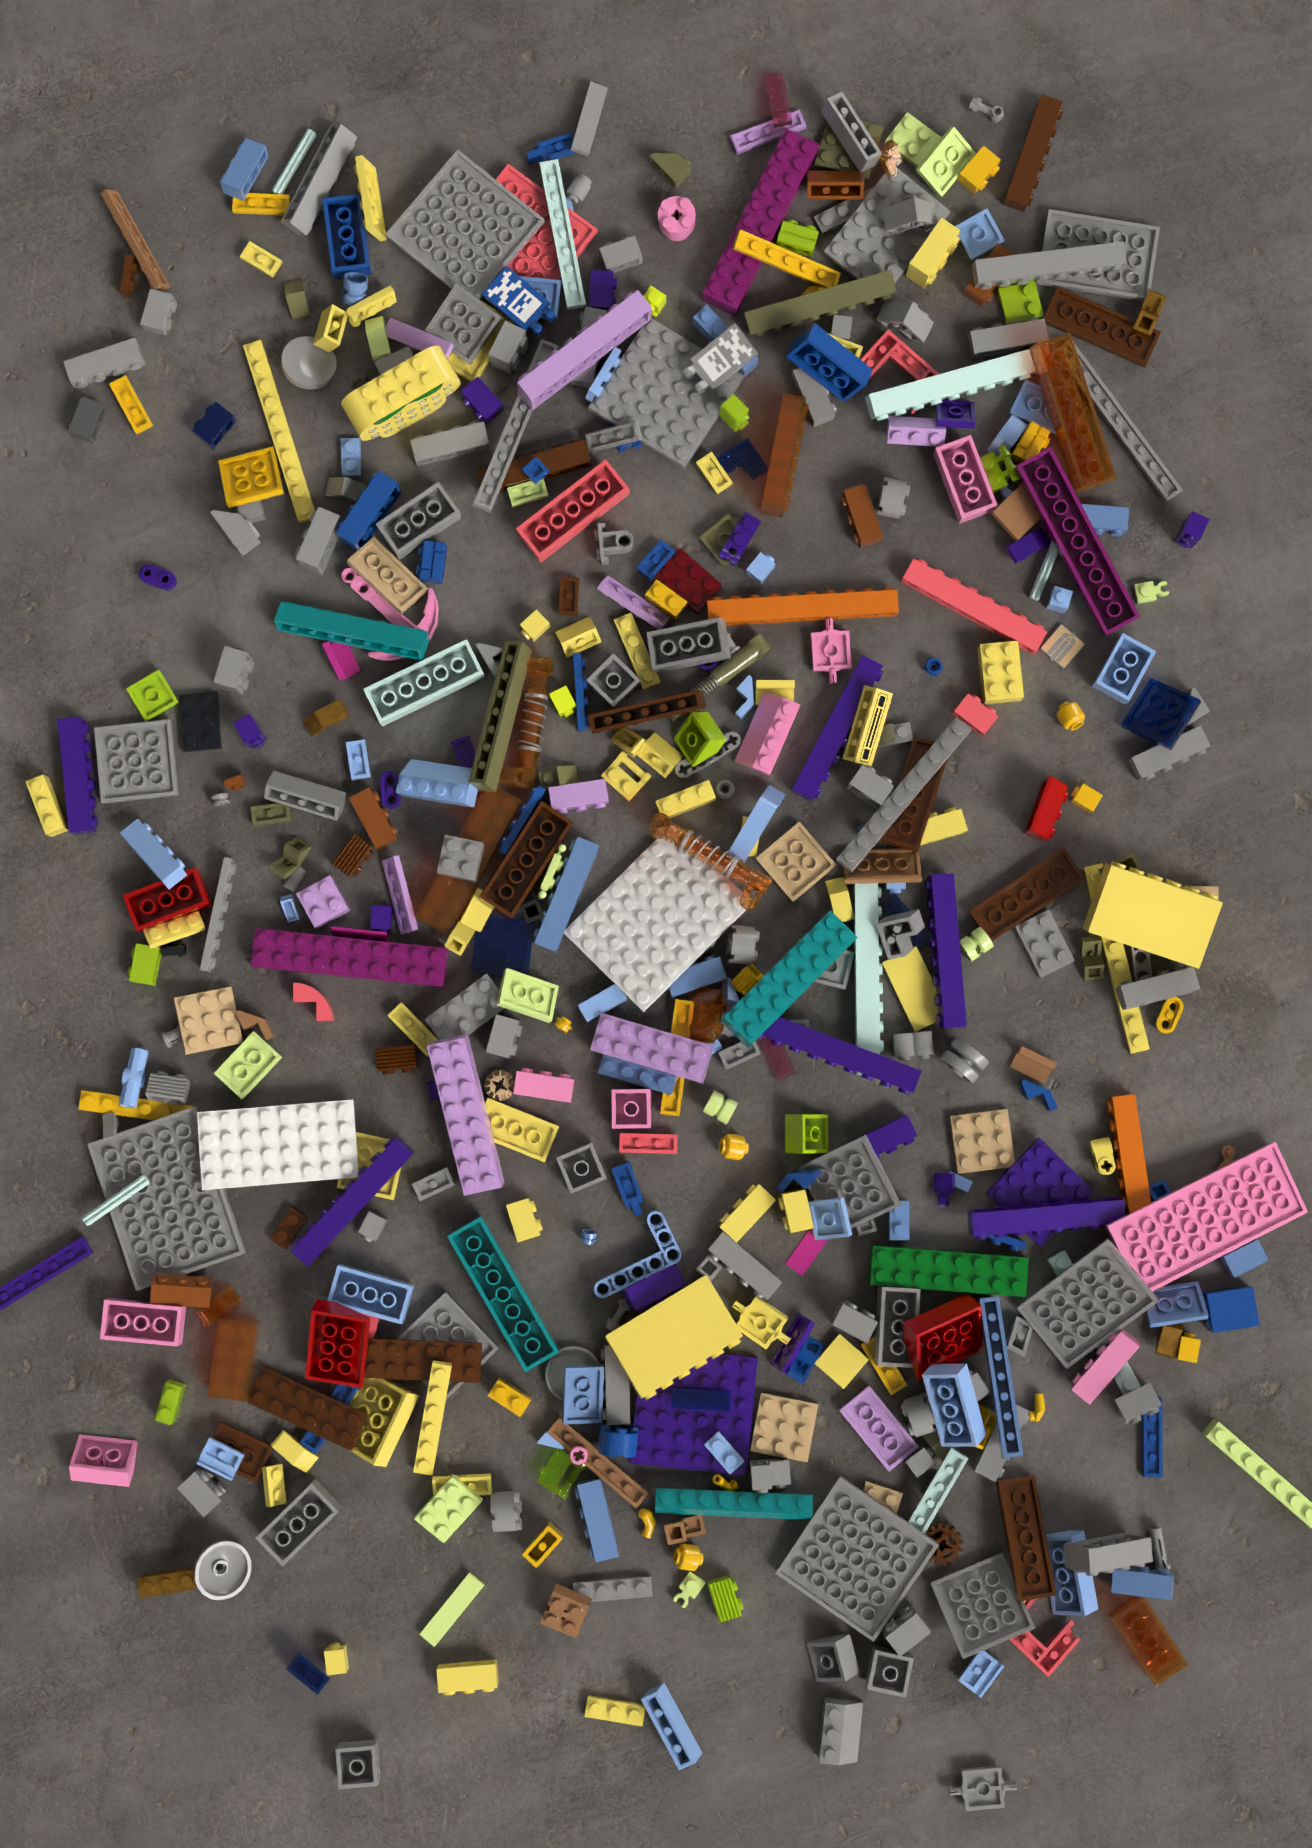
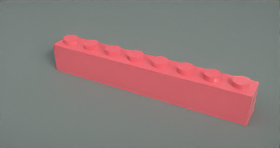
M913 559L901 583L1007 641H1018L1019 647L1034 655L1047 634L1042 625L1030 623L1024 615H1016L1010 612L1011 609L1009 607L994 603V599L989 596H981L973 587L961 585V581L954 577L949 578L945 576L942 570L930 568L921 559Z

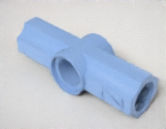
M131 1048L128 1066L124 1069L122 1076L123 1088L119 1101L120 1106L127 1108H136L140 1089L143 1088L146 1077L145 1067L149 1054L146 1050Z

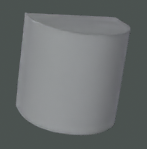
M707 1255L699 1263L695 1271L701 1276L707 1275L709 1280L712 1281L722 1269V1266Z

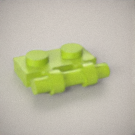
M1001 445L998 448L1000 451L999 456H996L995 452L992 451L980 458L993 494L1009 486L1007 478L1011 477L1013 482L1019 479L1014 469L1016 465L1011 460L1012 455L1005 445ZM1003 462L1006 465L1005 471L1002 470L1000 465Z

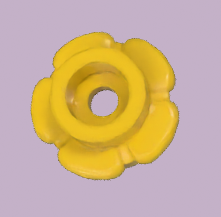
M564 1016L561 1019L556 1018L557 1021L554 1025L564 1033H567L569 1029L572 1030L571 1022Z

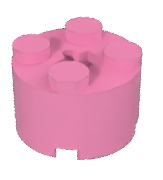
M673 196L662 201L658 210V228L669 240L681 241L693 232L696 213L691 201L680 196Z

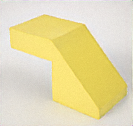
M844 877L825 881L832 912L842 922L854 920L848 888L844 884Z
M284 1430L271 1444L272 1448L293 1466L306 1473L319 1458L312 1451L302 1446L295 1436Z

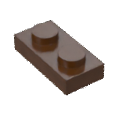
M127 254L125 255L120 292L123 297L131 298L132 292H135L136 288L134 278L135 274H138L139 264L133 255Z
M560 577L559 616L578 617L579 578Z
M291 1206L270 1237V1240L286 1250L308 1216Z

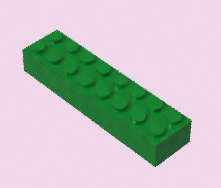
M871 1244L868 1283L877 1286L1026 1297L1029 1258L1016 1255Z

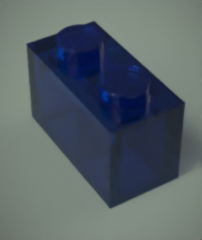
M215 402L206 409L204 417L195 422L192 431L196 437L214 449L237 420L234 415Z
M297 1653L285 1668L287 1672L316 1695L320 1693L330 1680L327 1675L300 1653Z

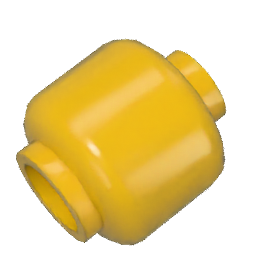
M1067 701L1062 703L1056 715L1063 728L1074 731L1084 724L1085 714L1076 702L1069 703Z
M727 1134L724 1138L720 1139L719 1152L725 1159L741 1160L748 1153L749 1144L742 1135Z
M681 1544L674 1550L673 1562L678 1569L695 1571L703 1563V1553L700 1552L699 1547L696 1545Z

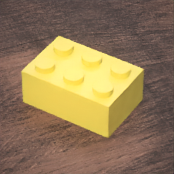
M941 218L909 263L906 277L923 289L927 284L931 285L937 276L938 270H942L945 266L949 254L952 255L958 247L960 230Z
M1018 641L980 644L977 648L983 704L1021 701L1024 698Z

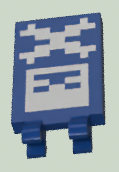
M508 266L503 269L482 293V296L515 325L526 331L530 329L538 337L543 333V327L536 321L541 316H544L552 323L556 318L555 312L547 308L550 302Z

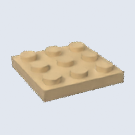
M800 822L756 858L757 862L792 903L836 866L835 862Z
M232 987L173 998L185 1055L243 1043L239 1020L235 1013L236 1006Z
M1008 1109L949 1116L957 1174L1008 1168L1015 1162Z
M761 1392L750 1451L808 1462L818 1403Z

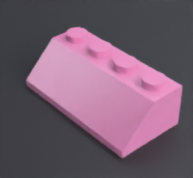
M764 692L734 762L769 777L800 704L784 697Z

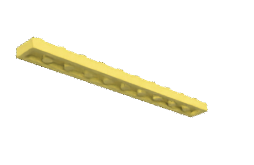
M261 340L245 344L243 347L300 524L310 520L315 508Z
M1103 863L1083 868L1091 902L1101 876L1098 870L1103 868ZM1101 936L1102 947L1129 1053L1149 1050L1139 1007L1122 1011L1116 988L1121 986V982L1132 979L1123 943Z

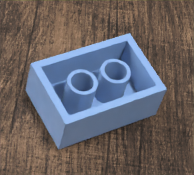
M1122 633L1115 642L1091 687L1125 705L1130 701L1156 651Z

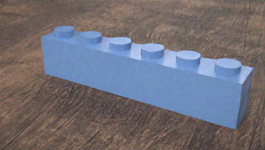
M577 837L576 841H572L569 851H572L570 857L565 858L562 865L564 869L562 876L558 875L554 885L557 886L554 894H550L547 901L550 906L547 911H543L545 917L540 918V921L543 922L541 928H537L533 935L535 945L557 953L564 931L568 926L599 850L598 844Z

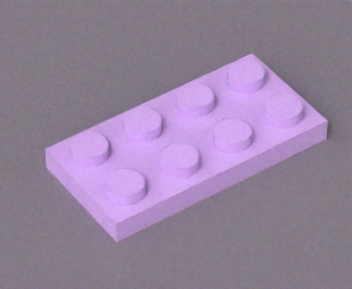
M869 1385L839 1409L889 1472L919 1447Z

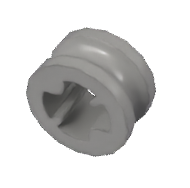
M228 793L211 796V799L214 800L213 806L229 804L230 800H227Z

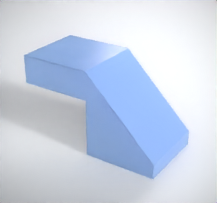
M1013 414L995 437L987 451H994L996 456H999L1000 451L998 448L1001 445H1005L1007 450L1010 451L1028 424Z
M750 675L736 689V693L746 700L735 713V717L740 721L754 705L752 677Z

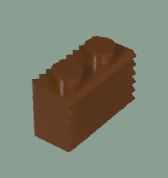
M353 833L332 862V865L351 879L354 876L357 877L363 870L361 866L365 860L368 862L372 858L374 847Z
M414 1044L376 1048L377 1070L382 1071L383 1075L394 1074V1070L402 1069V1073L413 1072V1068H418L416 1045Z

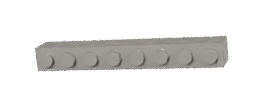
M1124 241L978 259L972 264V273L975 288L981 287L982 290H985L995 285L1007 287L1011 283L1024 285L1034 280L1040 283L1050 278L1062 280L1066 276L1079 278L1089 273L1093 276L1100 275L1105 271L1117 273L1124 268L1127 261Z

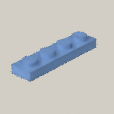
M603 1055L598 1070L599 1074L672 1095L677 1076Z

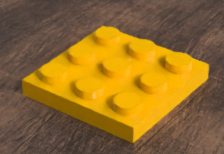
M274 447L218 460L228 508L284 494Z

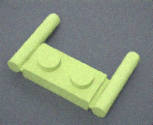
M564 844L559 845L556 853L553 854L539 887L541 891L536 895L539 900L545 898L548 888L552 890L556 881L553 878L555 871L559 872L563 864L560 854L566 850Z

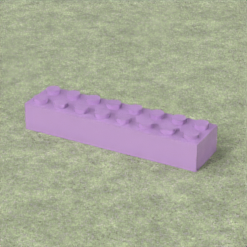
M638 290L635 293H628L623 298V302L619 305L617 303L614 304L606 315L598 316L593 321V325L589 328L587 326L584 327L576 338L568 339L563 344V348L559 351L557 349L554 350L546 361L538 362L533 367V371L529 374L524 373L519 377L517 382L518 394L531 411L651 320L652 307Z
M464 1034L430 1042L427 1045L463 1194L465 1196L502 1188L505 1181L469 1036Z

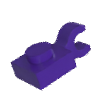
M934 1173V1192L939 1193V1207H946L950 1204L949 1193H955V1173Z

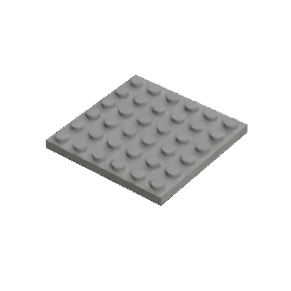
M457 150L385 235L452 290L454 285L459 283L480 299L486 288L513 261L545 223V219L461 151Z
M651 318L649 322L642 326L622 356L619 364L612 371L613 374L609 381L602 386L604 389L600 396L594 398L588 410L615 426L638 421L642 438L640 441L685 469L720 416V406L735 393L743 381L744 375L737 371L715 390L710 386L702 394H699L694 386L702 381L700 376L696 373L692 378L688 379L682 371L693 365L690 359L702 349Z
M840 1476L775 1574L874 1642L939 1546V1543Z

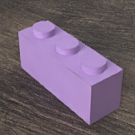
M888 416L887 444L944 445L946 427L936 426V419Z
M605 779L548 787L551 808L560 814H566L571 809H575L576 812L587 810L586 807L594 806V809L606 807L605 804H609Z

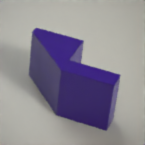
M1043 528L1010 544L1006 547V550L1016 564L1026 560L1034 553L1051 545V542Z

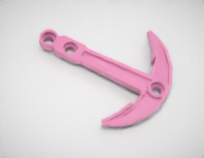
M352 568L343 570L341 574L343 581L346 584H350L351 588L361 598L370 602L391 624L404 625L413 629L420 628L428 632L429 642L431 641L438 626L439 615L438 601L432 588H428V600L423 612L425 616L419 625H415L403 614L400 615L361 576H357V573ZM349 574L353 575L352 580L347 579ZM362 587H367L365 593L361 592ZM378 651L369 652L368 654L369 657L381 661L407 659V657Z

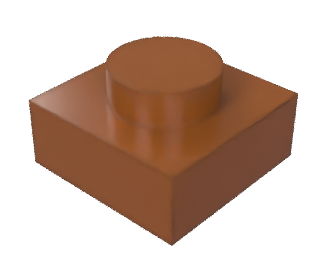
M242 774L223 781L225 787L232 791H238L243 788V785L247 784Z

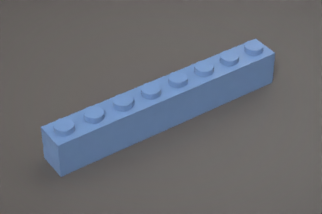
M999 1296L982 1298L978 1300V1303L982 1305V1334L1001 1458L1023 1456V1448Z

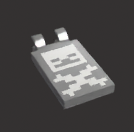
M734 323L690 360L693 362V365L687 367L682 372L688 379L692 378L696 373L700 376L702 381L698 382L694 388L699 394H702L710 386L713 390L718 388L754 359L758 352L736 323Z

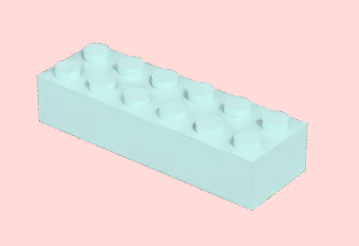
M466 639L363 690L379 723L383 727L484 678L485 675Z

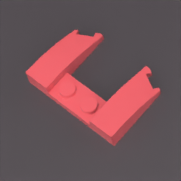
M889 329L861 359V361L873 369L870 378L889 359L893 360L915 381L939 375L937 371ZM913 408L907 409L911 411L912 415L916 412L913 411Z
M1036 1599L1024 1601L1027 1609ZM1070 1619L1045 1646L1029 1631L1009 1639V1641L1037 1669L1049 1677L1080 1641V1637L1074 1638L1070 1627L1075 1624Z

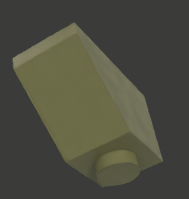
M652 153L649 155V163L674 189L691 175L692 165L686 157L682 158L680 154Z

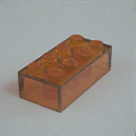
M226 1316L218 1318L207 1397L245 1402L249 1400L261 1321Z
M1133 1596L1108 1613L1117 1630L1155 1686H1158L1189 1665L1145 1597Z

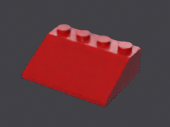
M968 1293L903 1322L904 1340L918 1381L923 1379L922 1374L932 1364H956L983 1351L982 1305Z
M317 1299L311 1310L305 1379L363 1388L370 1317L337 1302Z

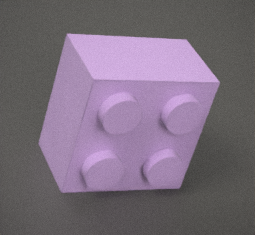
M330 875L296 893L313 926L317 929L351 911L334 878Z

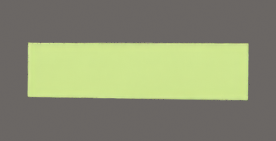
M469 1572L419 1635L435 1647L485 1584Z

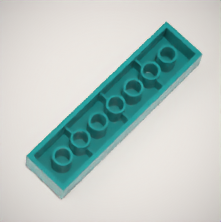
M830 910L721 1019V1022L749 1048L858 937Z
M483 1215L448 1235L450 1243L523 1370L527 1372L559 1353V1347Z

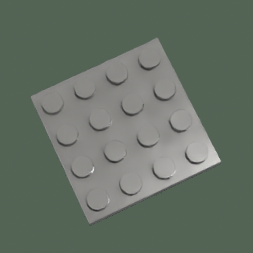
M170 719L94 728L102 804L179 796L172 721Z
M866 1135L798 1167L799 1170L820 1169L822 1171L808 1189L814 1200L844 1197L851 1229L901 1205Z
M447 1292L397 1338L482 1342L481 1366L499 1349L498 1345ZM421 1380L428 1387L429 1381ZM449 1382L446 1400L464 1382Z
M1003 1553L930 1583L962 1659L1035 1629L1024 1601L1017 1602L1013 1576Z

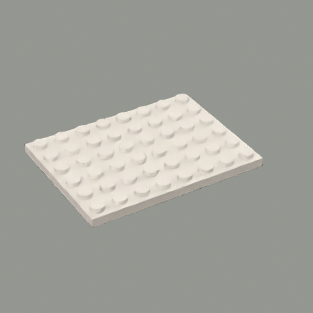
M672 825L564 931V934L643 1012L753 904L724 874H720V870L716 867L712 870L713 864L709 860L703 865L705 856L701 852L694 860L693 858L697 850L694 846L690 848L687 854H684L686 848L683 852H680L679 848L685 837Z

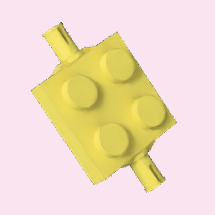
M755 1296L753 1301L746 1307L737 1300L735 1301L732 1308L741 1313L740 1319L736 1324L740 1332L766 1350L771 1342L776 1339L785 1345L788 1344L791 1338L781 1331L789 1317L758 1296Z

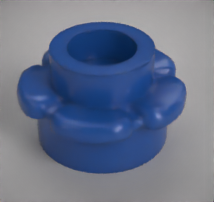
M938 658L927 659L926 665H924L925 672L929 673L930 676H937L943 670L941 660Z

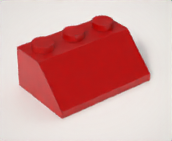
M1048 776L1043 781L1025 829V835L1044 842L1048 841L1049 838H1053L1056 830L1053 827L1056 820L1059 821L1062 814L1061 804L1066 802L1069 794L1066 791L1067 785L1052 776Z

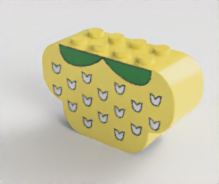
M432 346L355 389L342 400L341 406L362 441L371 440L378 436L389 437L439 409L446 402V397L452 394L460 386L461 382L441 347Z

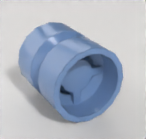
M354 271L344 274V288L341 297L343 304L351 307L366 299L367 294L365 291L368 288V277L365 274Z

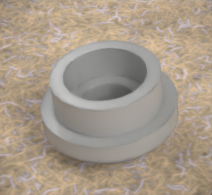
M729 780L719 781L715 789L716 794L722 799L730 798L735 790L733 783ZM726 786L728 787L729 791L727 793H723L721 791V788Z

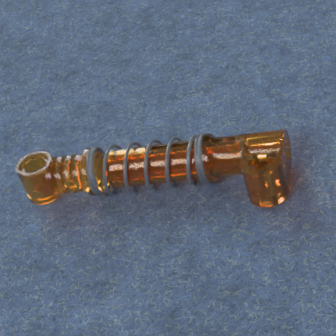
M531 657L527 662V671L532 677H529L531 681L528 684L531 686H528L524 695L527 698L524 701L528 702L525 709H523L525 711L524 719H521L523 721V729H520L522 736L521 740H518L521 742L517 748V753L519 754L518 767L502 768L500 782L504 786L529 791L534 788L537 761L542 749L540 746V741L543 739L541 731L545 729L542 726L543 720L546 719L544 710L547 709L542 702L547 701L549 698L545 688L548 682L546 678L552 674L554 669L553 661L549 657Z
M657 813L652 817L649 826V833L652 837L656 839L665 838L666 841L670 840L669 843L671 844L674 842L673 845L680 852L685 850L684 854L688 852L694 856V860L697 858L703 861V865L706 863L712 867V870L715 868L721 872V875L724 873L727 879L736 880L745 885L740 897V905L746 910H754L758 907L773 879L748 866L738 856L733 857L729 855V851L724 852L720 850V846H713L711 841L706 842L702 839L701 835L695 839L692 830H680L681 827H676V824L672 825L673 822L670 821L666 814ZM752 891H755V895L750 898Z

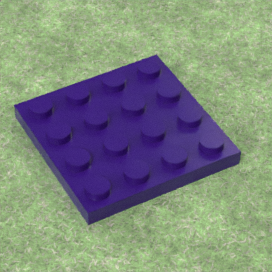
M1038 1137L985 1194L999 1207L1087 1200L1094 1191ZM1044 1230L1042 1234H1033L1032 1231L1025 1233L1038 1246L1042 1247L1055 1232Z

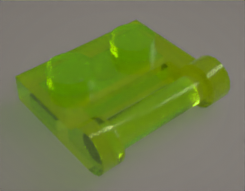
M556 1448L536 1482L563 1499H567L569 1496L568 1492L580 1472L584 1471L586 1465L574 1464L568 1453ZM570 1464L574 1465L575 1467L562 1488H559L557 1485Z

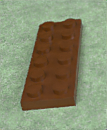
M1058 286L1043 317L1046 325L1144 368L1161 331L1153 329L1150 336L1133 329L1136 320Z
M914 736L899 784L935 742ZM947 760L885 832L881 842L915 852L919 851Z
M1063 847L968 912L977 926L986 932L991 941H994L1085 880V877Z
M368 1338L364 1378L429 1381L432 1362L435 1360L452 1363L449 1382L480 1383L482 1342Z
M263 1366L247 1402L350 1451H353L368 1417V1413L266 1366Z
M1035 1475L996 1481L1017 1602L1056 1596Z

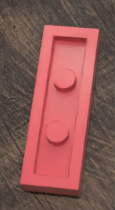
M620 1133L619 1152L677 1154L678 1134Z

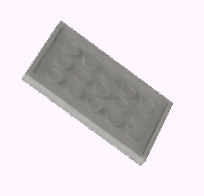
M892 164L827 246L823 254L855 280L891 270L895 284L935 227L923 231L911 228L897 234L887 232L883 208L889 207L892 202H902L909 196H917L919 199H927V201L935 203L938 222L941 218L946 219L951 211Z
M1049 209L1042 251L1124 241L1127 264L1117 273L1105 271L1095 276L1089 273L1079 278H1073V276H1066L1062 280L1050 278L1045 282H1037L1036 284L1144 301L1148 290L1151 289L1160 227Z
M1107 1238L1018 1305L1017 1309L1066 1369H1068L1156 1304L1159 1299Z

